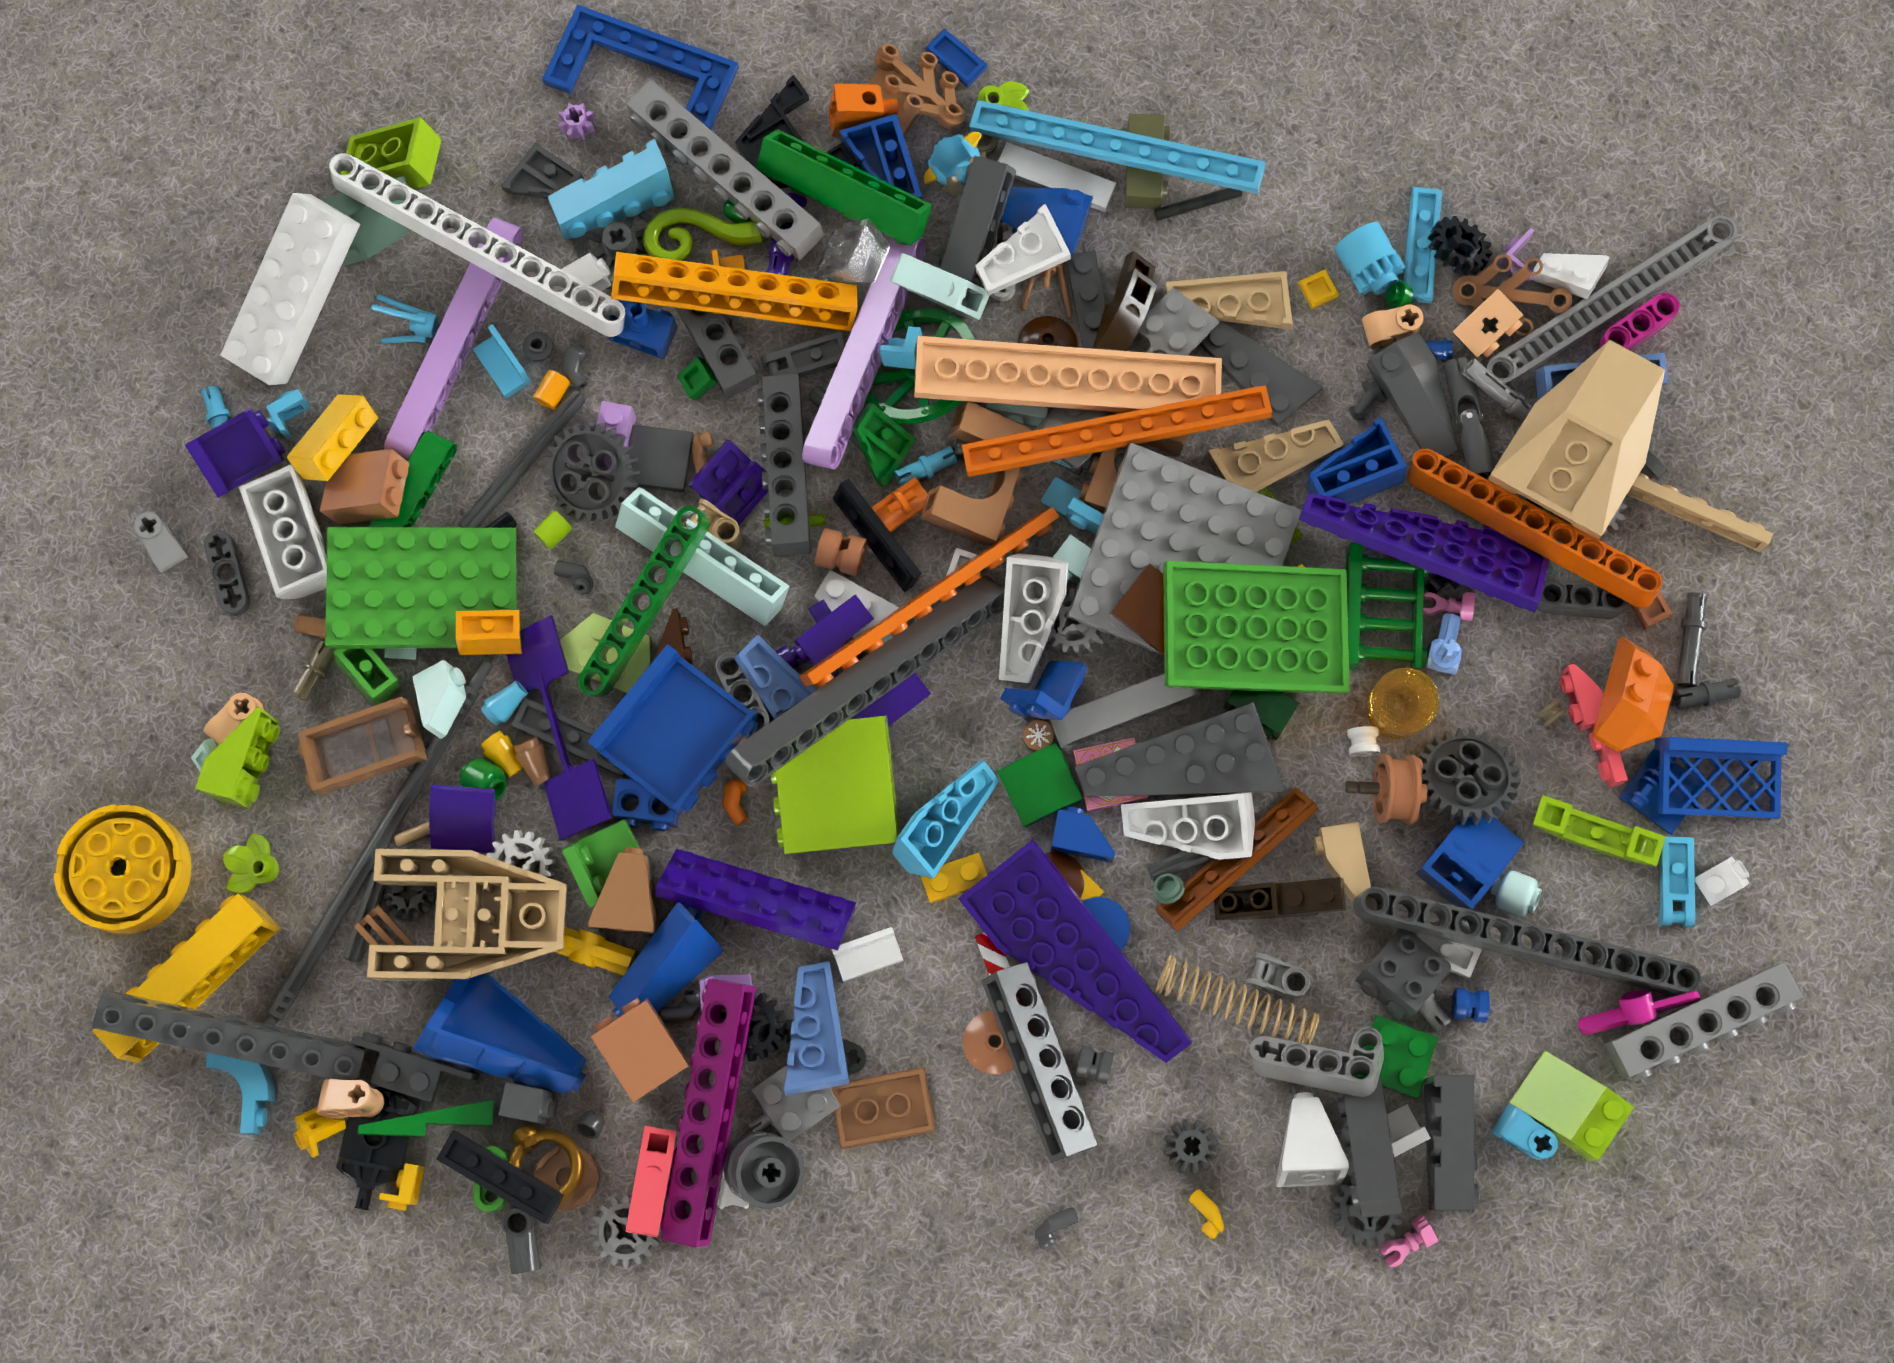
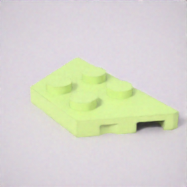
M592 613L560 639L569 671L580 675L612 620ZM623 625V635L625 637L630 636L634 629ZM645 634L613 689L627 694L651 665L650 636ZM614 647L609 649L606 654L609 664L614 663L618 657V652ZM598 674L591 678V680L601 683V677Z

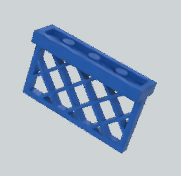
M1661 737L1655 739V751H1660L1658 814L1780 818L1782 755H1787V742ZM1670 757H1678L1686 766L1677 777L1670 771ZM1688 758H1695V759H1694L1692 762H1690V760H1689ZM1703 759H1708L1716 768L1706 779L1696 768ZM1717 759L1725 760L1722 763H1720ZM1733 760H1737L1745 769L1736 780L1725 769ZM1746 760H1751L1753 762L1749 764ZM1762 761H1771V775L1764 781L1755 769ZM1690 772L1701 783L1691 794L1681 784ZM1719 774L1730 784L1721 795L1710 784ZM1749 775L1759 785L1750 796L1740 786ZM1677 788L1686 799L1677 808H1669V794ZM1704 789L1715 799L1707 809H1703L1695 800ZM1734 790L1744 800L1736 810H1733L1725 801ZM1763 791L1770 798V812L1762 811L1754 802ZM1691 804L1694 807V809L1687 807ZM1720 805L1724 810H1718L1716 808ZM1748 807H1750L1753 811H1745V810H1746Z

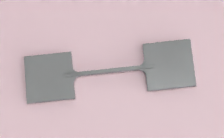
M1173 287L1145 316L1138 334L1151 344L1150 349L1146 353L1163 352L1171 355L1188 356L1219 324V321ZM1055 408L1034 430L1105 417L1106 415L1102 411ZM1093 453L1064 459L1078 469Z

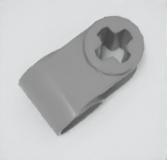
M145 512L136 518L134 522L135 532L147 549L149 557L162 574L189 557L168 525L156 514ZM154 525L153 528L155 531L153 533H150L151 531L149 527Z
M1255 953L1256 963L1251 978L1246 980L1247 985L1290 999H1298L1306 994L1311 983L1310 976L1306 970L1285 963L1270 955ZM1267 967L1265 977L1262 979L1264 968ZM1292 975L1300 977L1303 980V989L1300 991L1289 989L1286 983L1287 978Z

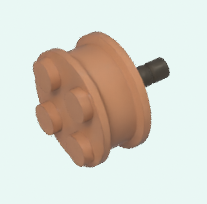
M1380 754L1375 764L1373 782L1346 781L1345 791L1351 794H1356L1357 792L1359 794H1373V811L1378 823L1385 824L1389 819H1400L1404 824L1412 825L1418 821L1420 804L1425 803L1427 799L1426 784H1422V759L1417 758L1415 755H1407L1405 759H1392L1389 754Z

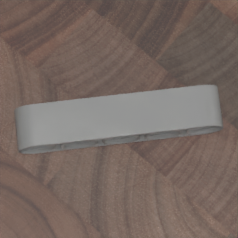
M1164 673L1072 708L1064 716L1063 720L1050 719V723L1061 749H1067L1072 747V743L1078 745L1101 736L1100 732H1103V734L1130 725L1129 721H1132L1133 724L1159 714L1158 710L1164 712L1188 703L1187 699L1193 701L1201 697L1203 693L1201 689L1165 687Z

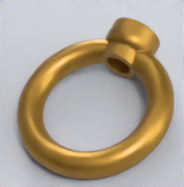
M534 1123L526 1124L512 1134L511 1138L516 1146L511 1152L509 1162L521 1168L524 1155L538 1147L541 1142L556 1143L567 1152L570 1160V1173L566 1182L558 1191L565 1194L560 1203L568 1199L577 1189L583 1174V1158L575 1141L564 1132L556 1129L538 1130Z

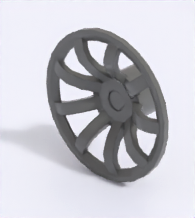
M644 211L637 215L647 223L653 218ZM626 217L624 224L620 222L609 224L604 229L602 235L591 231L586 232L578 238V259L586 255L584 254L586 238L602 243L600 248L591 254L597 259L606 255L605 263L609 270L615 261L616 252L635 254L638 251L647 253L643 244L637 241L643 238L645 228L639 231H631L634 217ZM661 232L658 241L665 250V238L663 232ZM610 281L611 286H609L608 289H612L613 281Z

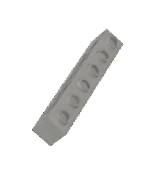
M1785 962L1604 1045L1621 1079L1632 1077L1633 1081L1636 1082L1652 1074L1650 1068L1661 1064L1664 1069L1680 1062L1681 1060L1678 1055L1688 1050L1691 1055L1710 1048L1707 1042L1718 1037L1720 1042L1738 1035L1736 1028L1747 1024L1750 1029L1766 1022L1767 1019L1764 1015L1775 1011L1777 1015H1781L1796 1008L1793 1002L1803 998ZM1758 989L1767 995L1765 1006L1761 1005L1756 999ZM1730 1002L1738 1007L1739 1015L1737 1019L1732 1018L1728 1014L1727 1006ZM1700 1016H1705L1709 1020L1710 1030L1708 1032H1704L1699 1027L1698 1020ZM1672 1029L1679 1031L1682 1036V1042L1679 1046L1673 1044L1670 1040L1669 1035ZM1643 1042L1649 1043L1653 1048L1651 1059L1645 1058L1641 1053Z

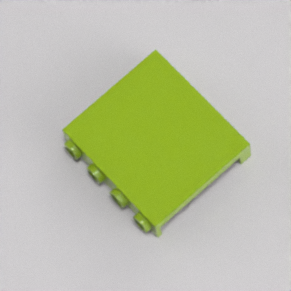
M887 715L849 719L771 774L772 784H777L778 797H774V810L776 816H781L782 828L777 829V840L779 847H784V854L896 842L900 833Z

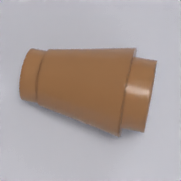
M537 736L513 746L516 754H514L515 758L534 785L552 778L549 773L550 770L543 742L539 743Z

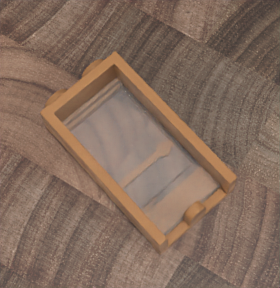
M402 697L298 732L300 740L298 751L304 759L307 769L305 772L306 783L313 792L323 795L428 760L414 704L412 701Z

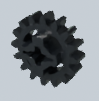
M1453 216L1451 220L1448 217H1444L1435 224L1428 236V240L1431 241L1429 249L1436 250L1434 258H1440L1443 261L1442 266L1444 267L1452 266L1454 273L1460 269L1464 276H1467L1469 272L1476 275L1479 270L1482 271L1493 254L1489 250L1492 244L1484 241L1486 234L1480 233L1477 230L1478 226L1476 224L1472 227L1468 225V219L1459 222L1457 216Z
M764 992L760 993L757 998L755 995L753 1005L762 1008L766 1013L756 1012L753 1006L750 1021L761 1020V1022L756 1024L752 1031H748L747 1042L749 1046H752H746L744 1056L747 1054L748 1062L755 1061L757 1054L761 1059L767 1058V1049L772 1052L777 1051L779 1048L775 1041L785 1039V1036L779 1033L780 1028L787 1027V1023L779 1022V1017L784 1014V1010L775 1011L774 1007L778 1001L774 999L766 1002L767 993ZM727 1011L721 1012V1018L724 1019V1022L727 1017ZM770 1025V1033L767 1038L766 1031L768 1029V1026Z

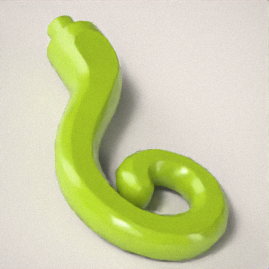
M673 208L659 213L648 222L642 241L646 252L651 257L683 261L688 258L693 247V238L687 230L680 227L669 229V238L680 242V246L676 250H664L658 241L660 233L672 225H693L729 244L737 246L762 244L761 237L764 236L756 229L754 221L729 223L699 210Z

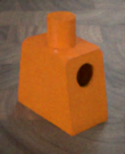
M834 84L828 109L832 137H840V130L893 114L898 116V99H882L881 87L879 85Z

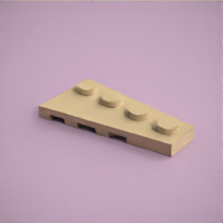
M1286 271L1166 282V293L1174 287L1218 321L1292 330L1293 322Z
M1328 419L1293 428L1291 431L1277 435L1273 433L1263 436L1261 439L1234 443L1233 446L1222 449L1208 450L1207 455L1222 479L1261 493L1343 449L1344 443Z

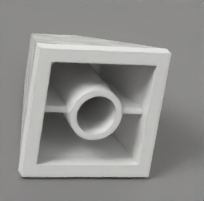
M1310 1092L1295 1094L1289 1109L1276 1187L1342 1184L1349 1169V1163L1319 1097H1314V1094Z

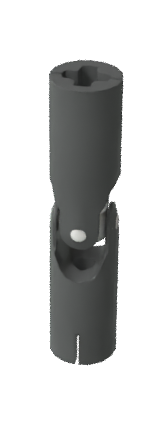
M1460 357L1458 358L1459 365H1457L1455 358L1447 361L1443 366L1456 423L1460 429L1461 426L1463 428L1460 443L1466 469L1488 479L1495 466L1488 435L1481 425L1483 414L1477 386L1461 374L1463 368L1471 359ZM1463 403H1471L1477 408V410L1466 409L1460 415L1458 413V408Z

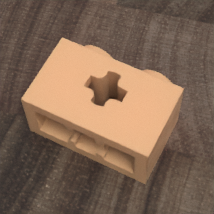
M1497 289L1452 332L1477 358L1482 354L1487 358L1500 346L1496 341L1503 334L1506 333L1510 337L1523 325L1519 320L1523 317V314ZM1487 318L1491 321L1495 318L1498 321L1495 325L1496 333L1493 334L1491 331H1488L1485 334L1482 331L1484 319Z

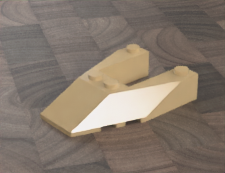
M375 849L373 881L381 885L437 886L434 946L369 945L367 978L376 981L466 980L564 949L567 884L472 850Z

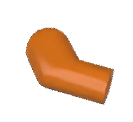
M740 778L727 782L722 799V806L736 827L749 820L748 815L740 805L741 795L747 791V785Z

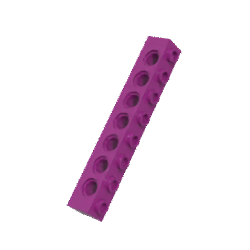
M708 979L707 985L703 990L702 1001L704 1004L702 1015L696 1026V1033L698 1035L696 1048L690 1058V1065L692 1067L690 1081L687 1083L684 1091L686 1103L684 1113L680 1117L678 1124L680 1132L679 1141L672 1157L674 1164L672 1179L667 1185L666 1194L668 1201L666 1211L660 1223L662 1240L695 1248L710 1245L757 986L726 980ZM723 1007H725L727 1011V1017L724 1022L721 1019V1010L723 1009ZM719 1039L721 1043V1050L717 1054L715 1051V1043ZM711 1072H713L715 1075V1082L713 1086H711L709 1083V1075ZM705 1104H707L709 1107V1115L707 1118H705L703 1115V1108ZM699 1137H701L703 1140V1148L701 1151L698 1149L697 1140ZM693 1169H695L697 1173V1181L695 1184L693 1183L691 1178V1173ZM687 1202L691 1205L690 1216L687 1215L685 1210Z

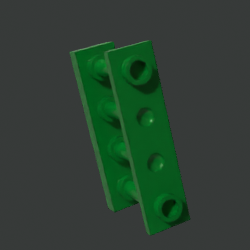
M1350 543L1346 551L1349 670L1354 671L1359 662H1363V659L1411 662L1410 675H1417L1421 666H1425L1427 661V648H1422L1424 576L1428 577L1429 572L1397 559L1368 557L1367 554H1363V545ZM1367 570L1412 572L1413 590L1367 587L1366 584H1362V572L1366 573ZM1366 599L1412 602V620L1366 617L1365 614L1360 613L1361 602H1365ZM1365 629L1411 632V650L1364 647V644L1359 643L1360 632H1364Z

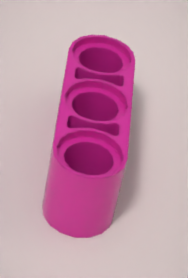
M1661 293L1612 325L1600 339L1598 350L1609 339H1613L1620 346L1631 351L1660 332L1672 322L1679 312L1680 302L1677 297L1670 293ZM1657 307L1664 308L1668 315L1661 314ZM1633 323L1640 324L1644 331L1636 330Z

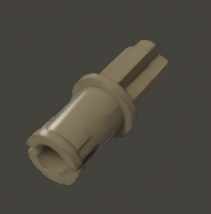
M319 642L307 664L304 663L302 666L305 670L292 690L294 697L302 701L309 700L319 680L326 677L325 671L334 657L333 652L337 649H326L325 642Z

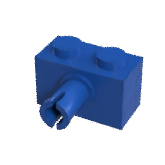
M618 300L625 308L624 329L619 335L608 337V339L665 359L677 331L673 315L663 309H656V311L648 309L644 303ZM611 315L609 321H615L618 318Z

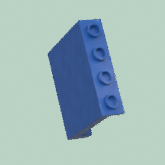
M667 644L587 742L600 755L680 816L683 811L689 812L699 799L696 795L704 786L708 788L715 781L719 774L716 770L724 761L726 762L730 751L737 746L743 737L749 738L758 726L756 721L759 718L755 710L748 709L680 657L678 652Z

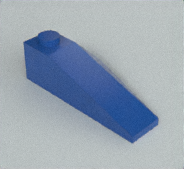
M1011 187L1001 222L1013 227L1012 233H1016L1020 225L1025 221L1028 222L1037 214V210L1046 204L1072 258L1086 228L1093 196L1084 194L1079 190L1067 188Z

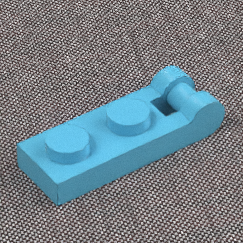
M1669 836L1665 838L1659 858L1660 926H1671L1672 923H1679L1682 927H1694L1695 925L1694 838ZM1673 902H1682V911H1673Z

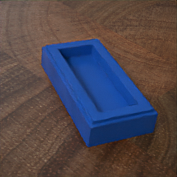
M945 28L925 47V52L933 53L938 59L937 63L947 71L955 73L959 81L967 88L988 68L987 63Z

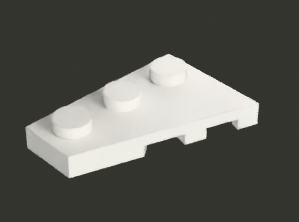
M1044 204L1037 210V214L1020 225L1016 233L1005 242H1001L975 267L989 296L1070 260L1071 254L1046 204Z
M829 570L815 594V599L818 602L823 599L825 600L831 612L853 595H857L874 620L852 636L853 639L899 608L832 570ZM889 633L881 640L885 643L894 636Z

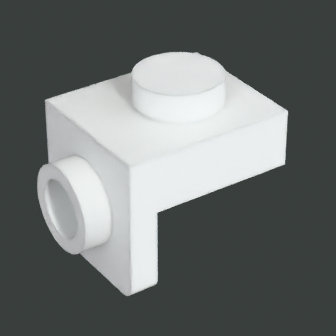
M1731 856L1695 877V882L1710 906L1747 886L1749 884L1747 880L1749 873L1740 860L1735 861Z

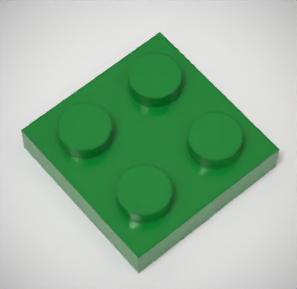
M1376 1015L1371 1028L1376 1029L1381 1034L1384 1049V1060L1378 1080L1382 1081L1384 1088L1418 1099L1438 1037ZM1367 1045L1364 1050H1372L1375 1047ZM1358 1074L1355 1077L1364 1079L1368 1075Z

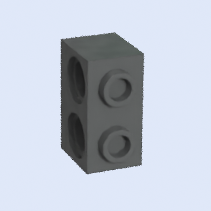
M505 1083L498 1115L548 1126L549 1119L554 1120L556 1116L558 1101L554 1100L555 1094L552 1092Z

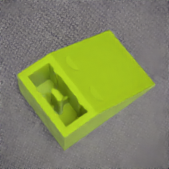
M257 707L205 758L195 789L213 800L249 809L251 802L254 803L259 796L260 785H258L261 772L265 773L270 763L268 752L271 743H275L279 737V721L262 708Z

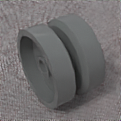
M763 1131L746 1133L737 1139L726 1153L723 1166L725 1181L732 1193L755 1207L765 1209L782 1207L794 1199L802 1187L805 1176L804 1160L797 1147L783 1137Z

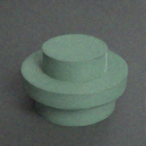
M1171 873L1160 875L1153 885L1155 898L1163 904L1176 902L1181 898L1185 890L1182 879Z

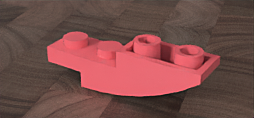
M1575 664L1568 665L1562 671V676H1560L1559 680L1562 692L1564 694L1568 693L1571 703L1568 706L1570 720L1573 724H1577L1579 731L1591 728L1592 732L1589 733L1591 748L1593 751L1598 752L1600 763H1598L1599 776L1602 781L1607 782L1608 788L1620 786L1628 780L1620 753H1624L1626 750L1616 752L1592 737L1604 693Z

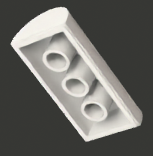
M292 464L240 486L239 489L276 597L280 599H297L324 590L327 579V549L304 482Z

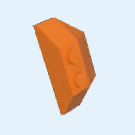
M1623 636L1618 638L1592 734L1593 738L1616 752L1662 736L1674 688L1661 663L1648 651Z

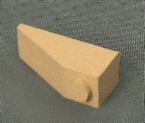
M1359 822L1321 827L1317 832L1318 837L1313 838L1316 856L1321 855L1324 866L1333 878L1341 877L1344 879L1345 894L1353 903L1357 895L1371 887ZM1366 896V906L1370 910L1375 911L1373 898Z

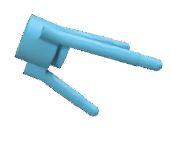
M381 294L376 296L378 300L407 312L375 304L371 306L372 310L410 320L409 330L415 332V335L382 338V344L426 343L427 337H435L438 327V315Z

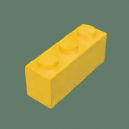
M338 394L288 454L287 459L302 479L328 481L378 420V416L364 396Z

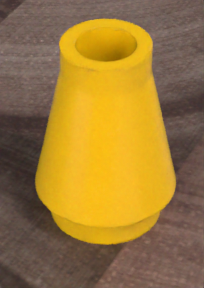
M501 731L494 733L480 745L484 750L483 755L500 767L509 778H512L523 769L514 756L516 751L509 736H504Z

